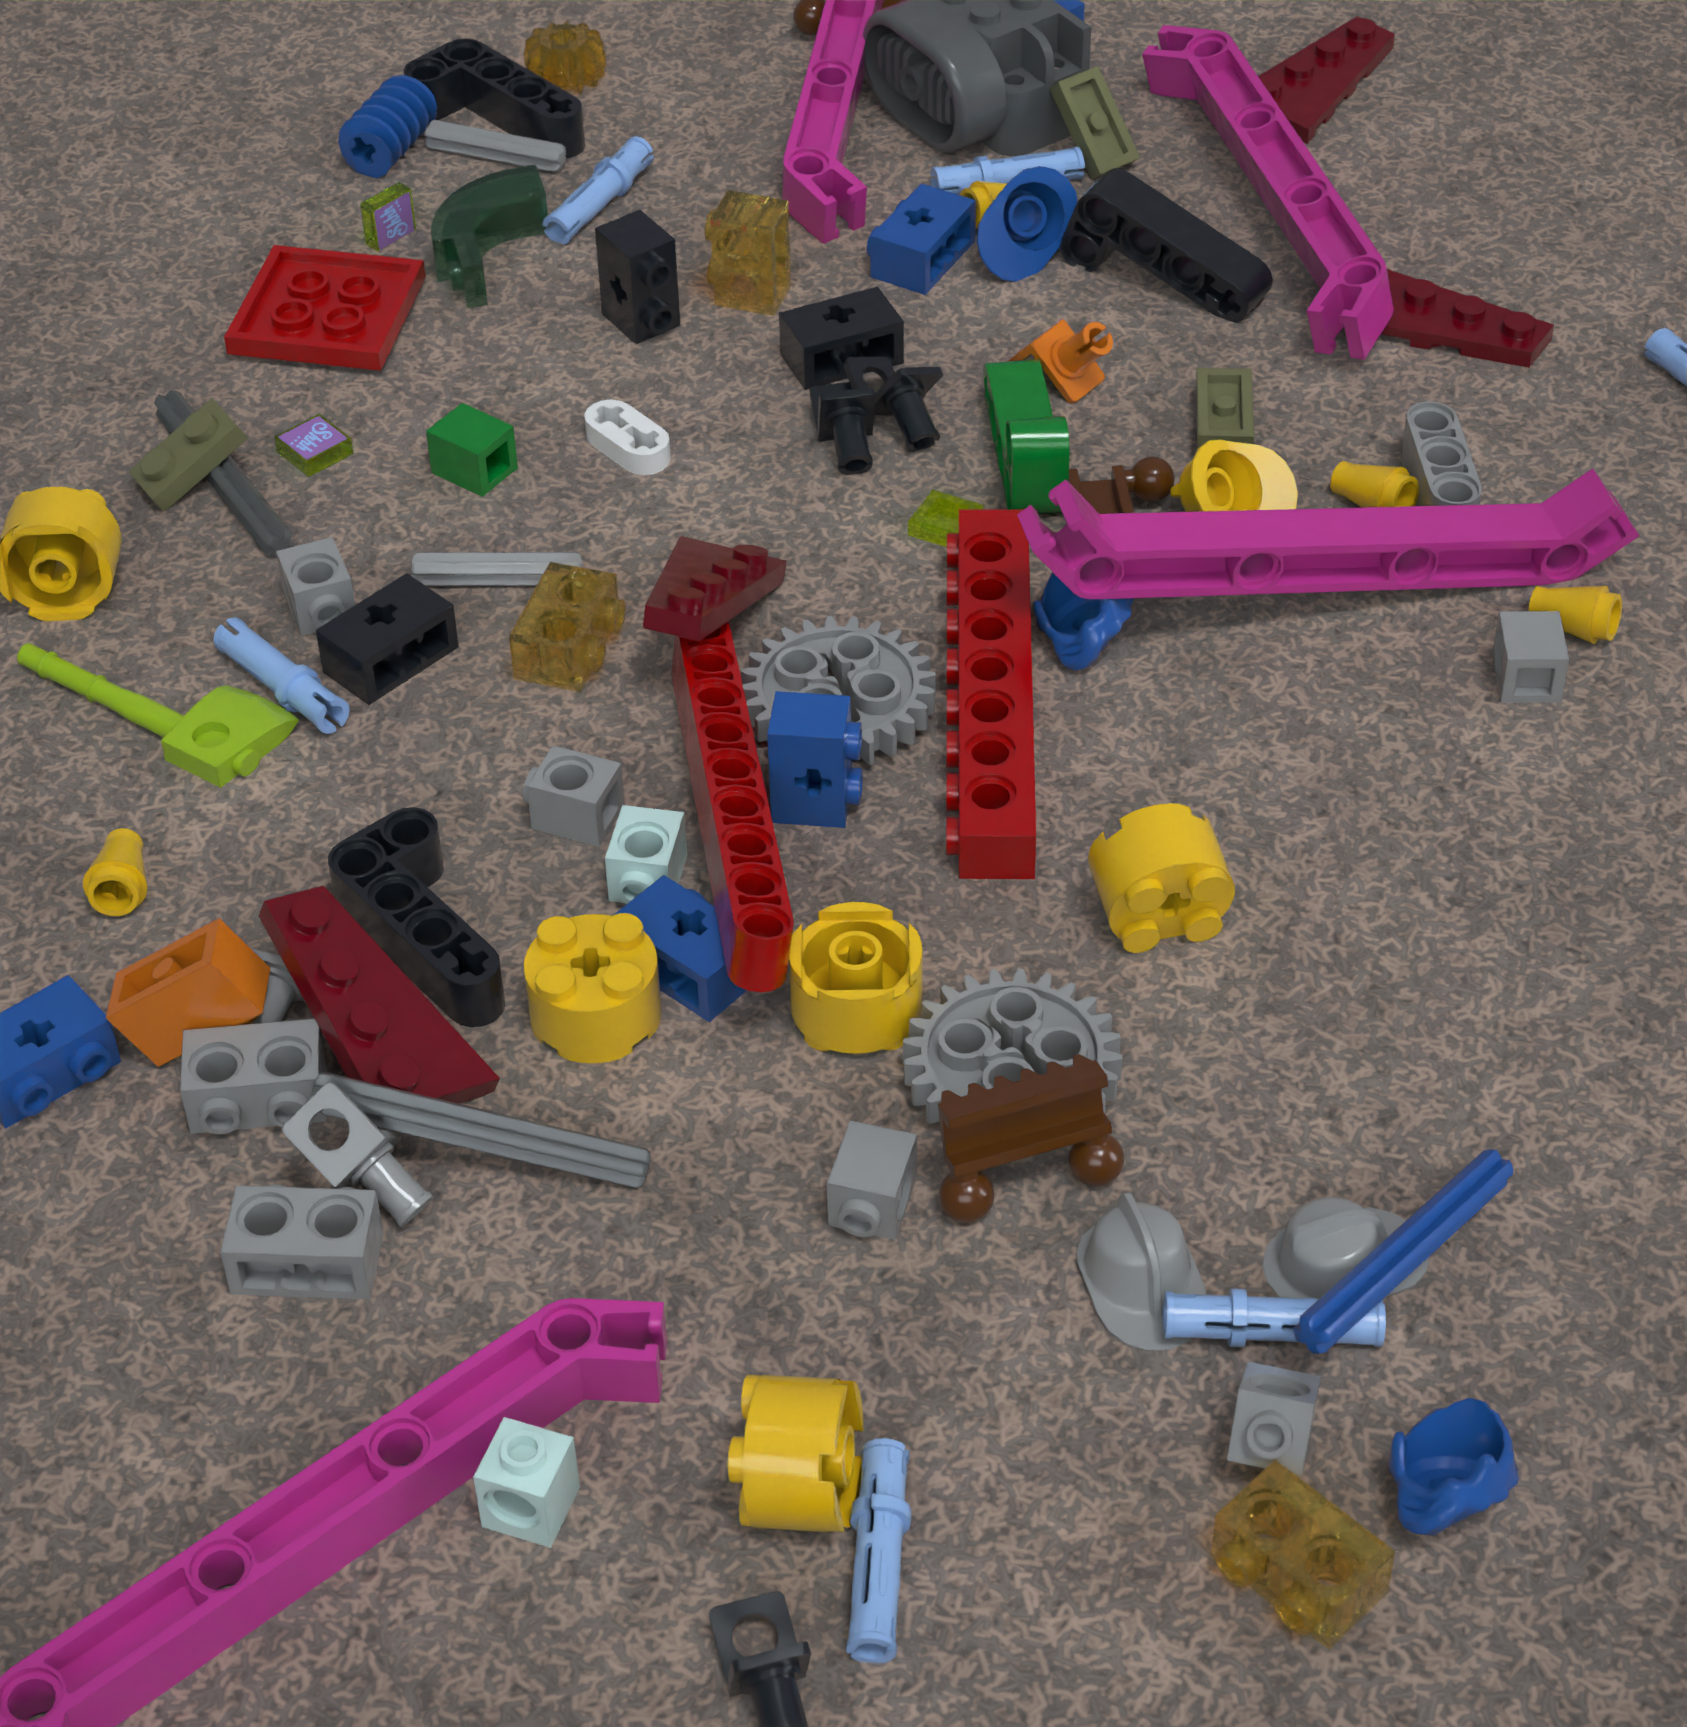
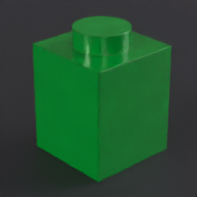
M461 403L426 430L431 473L481 497L518 469L514 426L467 404Z

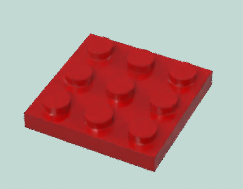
M273 245L224 336L227 354L381 371L426 278L424 260Z

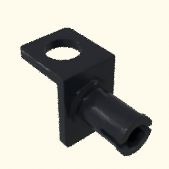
M849 357L843 363L852 389L869 388L863 379L864 371H872L882 378L885 384L875 392L874 415L895 416L905 440V447L909 452L929 448L935 444V441L940 439V434L935 428L923 400L926 393L943 377L940 367L900 368L895 372L887 357Z
M850 382L812 386L809 396L818 442L834 440L840 473L853 475L869 471L873 466V458L870 454L867 436L873 435L876 398L874 389H852Z
M773 1591L713 1607L709 1612V1621L729 1696L751 1694L759 1727H808L796 1681L806 1677L811 1651L807 1641L797 1643L783 1593ZM758 1616L767 1619L777 1632L778 1642L776 1648L747 1657L742 1656L732 1642L734 1627L747 1617Z

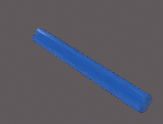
M1488 1149L1482 1151L1300 1316L1299 1323L1294 1327V1336L1297 1342L1306 1344L1310 1353L1313 1354L1325 1353L1507 1185V1179L1513 1175L1514 1171L1511 1161L1502 1159L1497 1150Z

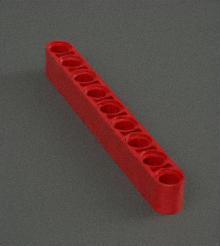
M726 622L699 642L675 636L671 677L727 974L730 980L740 988L753 992H768L780 988L786 981L794 918L729 623Z

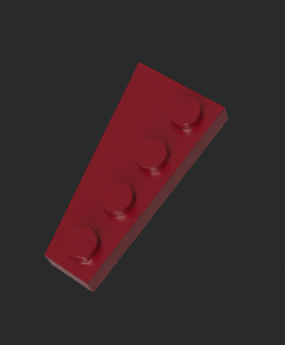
M1356 16L1258 77L1303 143L1308 144L1314 138L1316 128L1321 123L1326 124L1335 114V107L1341 100H1348L1356 91V84L1359 80L1367 78L1391 52L1394 46L1395 33L1376 25L1370 19Z
M1387 269L1394 311L1383 329L1382 335L1410 339V347L1431 350L1432 347L1449 346L1458 348L1461 356L1527 368L1531 367L1552 340L1554 324L1536 319L1525 312H1515L1485 302L1477 296L1464 295L1437 286L1429 280L1416 279Z
M680 536L645 604L643 628L699 642L780 586L785 578L787 561L769 557L768 550L755 545H737L731 548Z
M324 886L263 902L259 918L346 1077L458 1104L483 1097L495 1091L500 1077Z

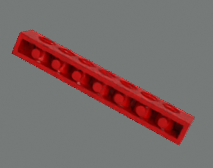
M959 509L958 533H947V568H958V571L947 570V606H958V609H947V645H958V649H947V685H958V689H947L946 726H959V731H947L946 768H959V773H946V811H959V817H946V855H959V879H1035L1036 800L1029 542L1017 516L1018 513L1023 511L1022 509Z

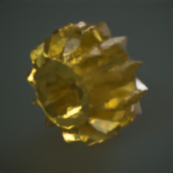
M569 20L564 24L549 22L548 28L534 29L532 36L525 40L524 62L526 68L566 92L567 90H574L582 94L583 86L597 87L598 78L605 76V67L607 65L606 51L604 50L600 32L589 29L587 23L573 25L570 24Z

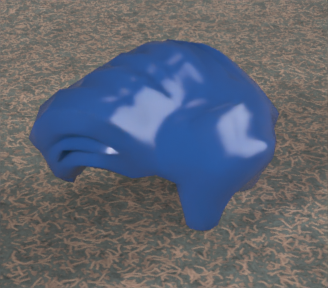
M1052 572L1044 588L1041 600H1036L1033 603L1038 628L1052 640L1055 653L1061 664L1068 669L1077 671L1092 666L1107 643L1120 632L1123 623L1131 616V605L1134 598H1081L1074 594Z
M1467 1398L1454 1402L1446 1408H1435L1422 1418L1405 1436L1404 1432L1399 1431L1394 1434L1392 1439L1388 1468L1398 1488V1519L1404 1528L1414 1534L1435 1536L1473 1514L1485 1511L1492 1504L1501 1503L1509 1497V1490L1518 1484V1467L1514 1457L1509 1430L1501 1420L1499 1413L1492 1410L1485 1401Z

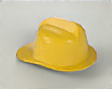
M1209 440L1197 449L1193 460L1184 467L1179 483L1170 489V496L1181 499L1185 512L1296 509L1298 491L1295 477L1286 461L1273 450L1255 444Z

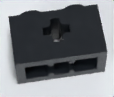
M641 210L596 227L595 237L602 315L636 345L681 326L675 239Z
M878 286L779 312L780 355L804 390H808L812 386L826 385L848 379L843 363L849 357H887L892 366L904 363V321ZM864 371L863 374H867L872 371Z
M408 573L316 629L323 673L368 705L459 648L454 605Z

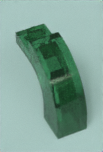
M536 164L494 172L467 183L452 193L440 205L433 217L431 239L437 282L450 281L452 291L462 290L467 309L488 305L482 257L497 245L514 239L544 235V230L548 228L543 226V220L548 216L546 192Z

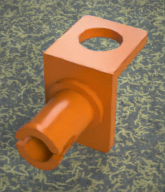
M1063 318L1007 361H1021L1032 354L1035 359L1040 360L1042 369L1065 400L1072 404L1105 379V374L1095 360L1110 352L1113 346V339L1111 333H1108L1099 341L1094 339L1095 336L1106 329L1099 322H1090L1075 334Z

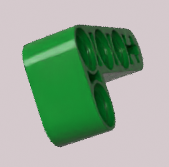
M1040 360L984 363V399L1007 509L1024 510L1032 505L1038 514L1062 512L1059 504L1056 506L1050 500L1049 492L1064 480L1069 482L1070 446L1068 426L1065 416L1053 417Z

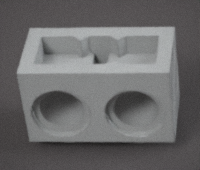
M304 1019L183 1030L180 1093L190 1134L205 1132L227 1134L238 1129L271 1126L283 1128L284 1124L311 1099L313 1086L319 1073L327 1072V1059L322 1033L316 1020ZM318 1113L312 1120V1123L327 1122V1115Z
M236 1185L220 1251L230 1295L371 1299L384 1234L376 1190H360L351 1187L330 1189L286 1187L282 1185Z

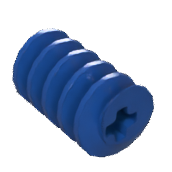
M398 75L386 79L372 93L370 98L353 113L352 117L343 124L339 131L338 143L340 151L348 165L357 173L365 176L379 178L386 175L391 166L397 163L399 158L407 152L408 148L425 132L426 127L430 125L431 121L437 117V104L434 95L427 86L415 78Z

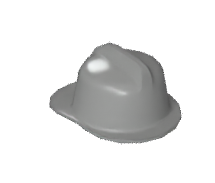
M1130 1192L1122 1193L1119 1196L1117 1205L1105 1212L1096 1221V1224L1082 1236L1076 1250L1079 1271L1084 1279L1097 1316L1109 1334L1127 1346L1142 1350H1171L1191 1341L1193 1338L1172 1337V1339H1164L1163 1300L1165 1291H1172L1177 1294L1207 1295L1206 1288L1186 1244L1182 1226L1171 1212L1155 1204L1135 1202Z
M1324 1197L1314 1199L1299 1207L1287 1222L1286 1228L1279 1231L1267 1245L1262 1263L1266 1281L1281 1298L1320 1299L1406 1220L1393 1212L1372 1207L1363 1208L1345 1198ZM1430 1256L1387 1296L1395 1295L1414 1287L1426 1274Z

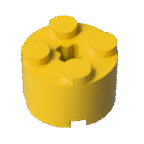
M58 486L26 491L16 496L12 507L7 513L0 536V592L11 604L14 598L20 604L29 608L28 615L39 620L64 621L83 619L93 613L95 606L103 601L104 598L106 600L112 588L122 538L119 525L113 514L106 507L105 499L98 492L91 489L77 490Z
M1175 803L1147 806L1120 818L1119 822L1122 829L1107 840L1103 832L1094 840L1088 854L1089 868L1111 930L1121 939L1125 950L1132 953H1142L1155 947L1160 939L1186 935V938L1190 941L1202 942L1211 939L1221 931L1223 927L1221 917L1229 909L1234 899L1235 886L1210 820L1204 814L1202 819L1193 816L1189 806Z
M846 902L831 905L818 911L817 921L810 924L803 931L801 924L794 931L789 955L791 1013L795 1024L804 1034L805 1042L810 1047L819 1051L832 1050L850 1054L895 1050L902 1047L903 1039L909 1038L910 1019L920 1018L922 1012L923 949L917 930L910 923L909 929H907L904 925L894 920L893 911L881 905L867 902Z
M619 913L613 916L586 914L570 918L553 916L542 921L537 928V937L530 944L524 958V976L530 1023L537 1039L542 1044L545 1041L557 1049L559 1056L578 1063H605L618 1060L632 1053L633 1045L637 1044L645 1036L648 1035V1039H650L660 1024L662 1013L659 974L655 946L650 937L644 932L639 918L629 913Z
M746 1375L741 1395L742 1416L746 1420L744 1437L733 1436L728 1452L729 1481L731 1483H743L739 1499L741 1526L828 1533L845 1532L844 1527L851 1526V1507L858 1498L861 1485L862 1459L861 1456H855L854 1431L864 1432L862 1399L857 1382L836 1378Z

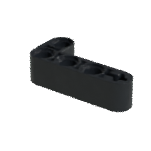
M468 38L450 41L410 61L403 69L405 76L417 79L427 86L434 95L437 104V117L435 120L443 119L463 108H467L509 134L562 144L566 148L567 159L578 156L585 148L581 101L480 41Z
M1123 169L1107 171L1078 200L1060 244L1061 253L1065 261L1073 267L1077 264L1086 267L1085 271L1088 272L1095 271L1117 250L1214 316L1234 323L1242 321L1269 292L1273 283L1272 273L1261 259Z
M402 808L365 827L332 848L328 855V866L334 898L400 970L447 1016L459 1025L471 1028L482 1027L496 1021L505 1009V995L498 953L428 888L437 882L444 872L438 823L434 815L421 808Z

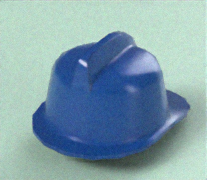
M1037 166L1021 171L999 192L998 196L985 211L978 225L977 233L980 258L991 273L1001 280L1017 282L1038 273L1044 268L1060 247L1062 236L1078 202L1076 191L1068 178L1056 169Z

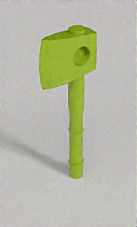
M26 643L19 649L17 654V662L38 673L42 679L49 678L85 696L89 702H98L127 720L163 737L161 744L165 761L220 788L237 775L243 777L250 775L257 768L260 759L280 745L299 722L297 717L274 702L252 692L229 685L216 687L183 715L144 695L119 687L107 681L103 675H95L58 657L54 651L47 652L31 643Z

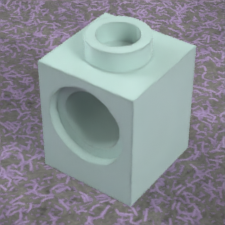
M622 805L605 856L609 901L628 904L663 875L679 884L687 858L684 812Z
M504 1417L473 1477L481 1526L551 1548L580 1489L574 1437Z

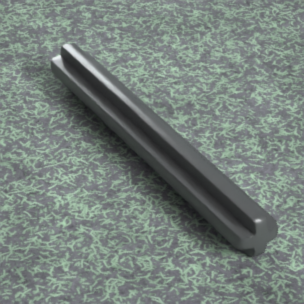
M170 390L165 396L159 394L154 401L155 406L158 408L156 415L170 433H173L195 412L178 391ZM230 455L205 476L266 555L277 558L276 551L294 547V543L291 541L292 532Z
M327 1072L319 1073L313 1086L311 1098L325 1084L335 1083L379 1128L633 1188L642 1187L647 1177L651 1155L650 1151L644 1147ZM326 1109L320 1112V1114L347 1120L338 1110Z

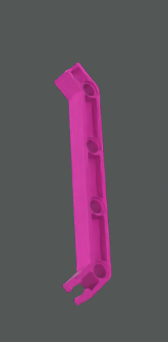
M826 0L783 157L782 205L793 218L823 244L839 237L840 231L836 228V213L848 222V227L853 231L865 226L867 187L842 163L865 76L866 40L862 36L863 30L870 16L881 10L883 0Z
M1163 25L1157 33L1161 50H1159L1158 46L1148 45L1142 53L1150 92L1161 96L1195 99L1198 101L1320 288L1307 309L1315 352L1332 354L1337 347L1334 339L1342 328L1345 327L1350 358L1365 360L1394 311L1384 259L1231 36L1226 32L1218 30Z
M1593 468L1542 503L1099 514L1067 480H1064L1049 492L1050 500L1056 506L1059 504L1067 522L1060 531L1053 532L1040 520L1037 510L1032 505L1017 514L1033 553L1074 594L1085 599L1547 585L1570 581L1580 577L1640 536L1616 497L1606 488Z
M569 1298L560 1299L546 1305L8 1669L0 1677V1727L117 1726L473 1478L504 1417L544 1428L583 1400L660 1403L663 1382L660 1360L666 1359L667 1351L664 1302ZM228 1584H235V1585L230 1586V1587H228V1588H226V1589H219V1590H217L218 1588H220V1587H222V1586H225V1585H228ZM47 1712L44 1716L36 1720L27 1721L30 1717L38 1713Z

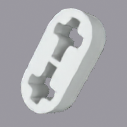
M612 399L596 402L587 408L584 414L587 441L625 470L638 475H651L663 471L669 465L671 457L668 433L627 403Z

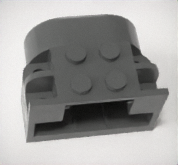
M905 0L875 12L866 22L862 34L866 40L864 68L876 98L890 116L933 149L943 153H952L982 142L1000 155L1021 156L1071 136L1049 88L1061 80L1090 69L1091 26L1054 0Z

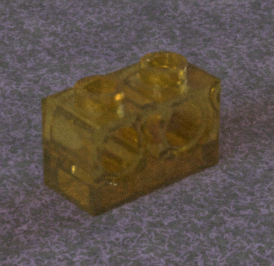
M727 190L718 207L709 211L705 223V238L707 241H711L712 256L707 270V281L709 285L714 287V305L774 316L791 288L788 200Z
M555 562L548 564L509 635L514 680L577 692L582 691L591 672H599L601 670L606 655V643L611 633L619 634L624 624L626 604L618 596L617 574Z
M1274 1460L1215 1515L1211 1557L1215 1559L1219 1570L1231 1583L1241 1588L1249 1586L1271 1603L1279 1618L1289 1629L1303 1636L1310 1634L1330 1650L1388 1593L1396 1551L1277 1460ZM1257 1534H1269L1277 1538L1268 1539L1258 1536ZM1316 1580H1329L1338 1585L1328 1586Z

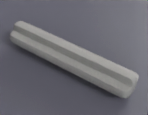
M438 120L431 121L429 127H426L425 130L426 146L431 150L550 173L561 172L566 164V148L559 143Z
M418 552L413 555L411 574L412 577L427 587H577L581 585L583 579V560L581 554L577 552Z

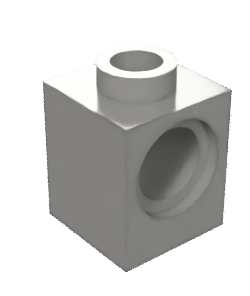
M333 537L276 551L283 594L301 636L315 633L316 629L355 606L351 578Z
M1499 611L1492 657L1501 703H1561L1569 656L1560 612Z
M553 745L540 766L533 767L529 771L524 783L523 799L525 803H529L531 828L600 847L617 820L622 805H625L621 763Z
M849 1121L827 1181L828 1226L842 1228L847 1233L858 1237L875 1235L896 1240L917 1179V1134Z
M1247 1362L1238 1390L1227 1461L1302 1476L1310 1446L1321 1376Z

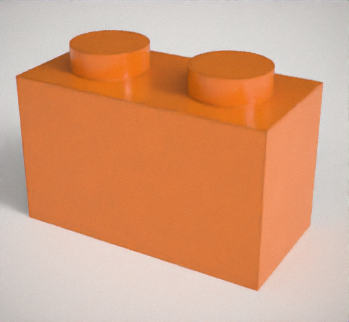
M218 918L117 972L106 1019L156 1066L160 1067L182 1055L183 1030L251 1024L263 1013L271 968Z

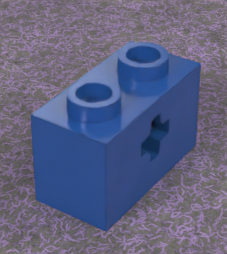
M921 183L905 200L899 202L895 211L880 226L872 230L867 242V254L870 256L871 278L926 295L975 243L976 200Z
M775 691L767 733L772 822L778 824L846 828L849 805H860L863 787V769L852 767V760L860 759L862 723L851 722V696Z
M663 875L615 913H629L638 917L642 922L643 930L652 940L657 952L660 991L706 1021L711 1022L747 991L738 987L730 980L726 970L715 907L708 903L697 891L686 889Z
M69 975L0 1013V1123L5 1129L27 1116H33L42 1112L51 1102L86 1082L99 1079L108 1069L121 1062L112 1024L106 1019V1014Z

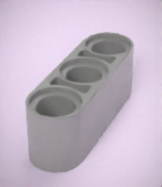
M1432 401L1420 402L1411 406L1406 413L1401 462L1403 467L1408 470L1409 475L1418 480L1419 496L1416 506L1480 505L1481 483L1454 410L1445 404Z

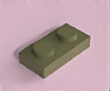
M1099 66L1061 80L1049 88L1076 147H1079L1082 151L1085 167L1092 180L1103 176L1111 169H1120L1130 165L1140 158Z
M1197 368L1195 384L1197 449L1209 440H1226L1254 444L1252 369Z
M211 398L199 410L192 413L182 425L156 448L150 450L128 472L162 511H166L244 443L248 437Z

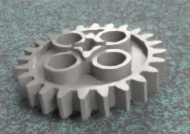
M827 616L825 626L822 628H816L809 620H803V632L799 634L783 627L781 628V643L772 639H763V653L750 652L749 668H742L741 679L752 727H755V736L758 742L768 740L767 733L775 691L851 696V722L862 723L860 757L869 765L874 764V751L881 750L885 754L894 757L897 755V741L913 745L915 743V730H927L928 715L935 713L936 674L930 671V657L919 656V643L917 641L902 644V631L899 629L885 636L882 635L880 621H875L867 629L859 628L858 618L855 616L849 619L846 626H837L835 619L832 616ZM828 665L832 671V676H828Z
M1018 968L1013 980L1004 982L996 969H991L989 983L980 985L976 979L968 974L964 976L963 992L959 993L946 985L940 987V1004L924 1000L922 1002V1018L910 1019L909 1038L903 1039L904 1084L911 1086V1102L913 1106L926 1105V1122L933 1124L940 1122L938 1103L941 1102L942 1091L950 1090L962 1097L968 1095V1084L977 1083L986 1089L994 1088V1077L1001 1075L1012 1082L1020 1081L1022 1069L1028 1068L1039 1075L1046 1074L1048 1062L1054 1061L1067 1068L1073 1066V1056L1080 1054L1092 1061L1096 1060L1107 1074L1108 1087L1101 1088L1103 1112L1105 1113L1106 1101L1116 1100L1117 1083L1121 1080L1123 1055L1120 1054V1033L1111 1032L1112 1016L1110 1013L1096 1015L1097 999L1094 996L1075 1001L1076 984L1073 982L1064 985L1057 991L1051 988V974L1049 973L1041 976L1036 984L1027 983L1024 969Z

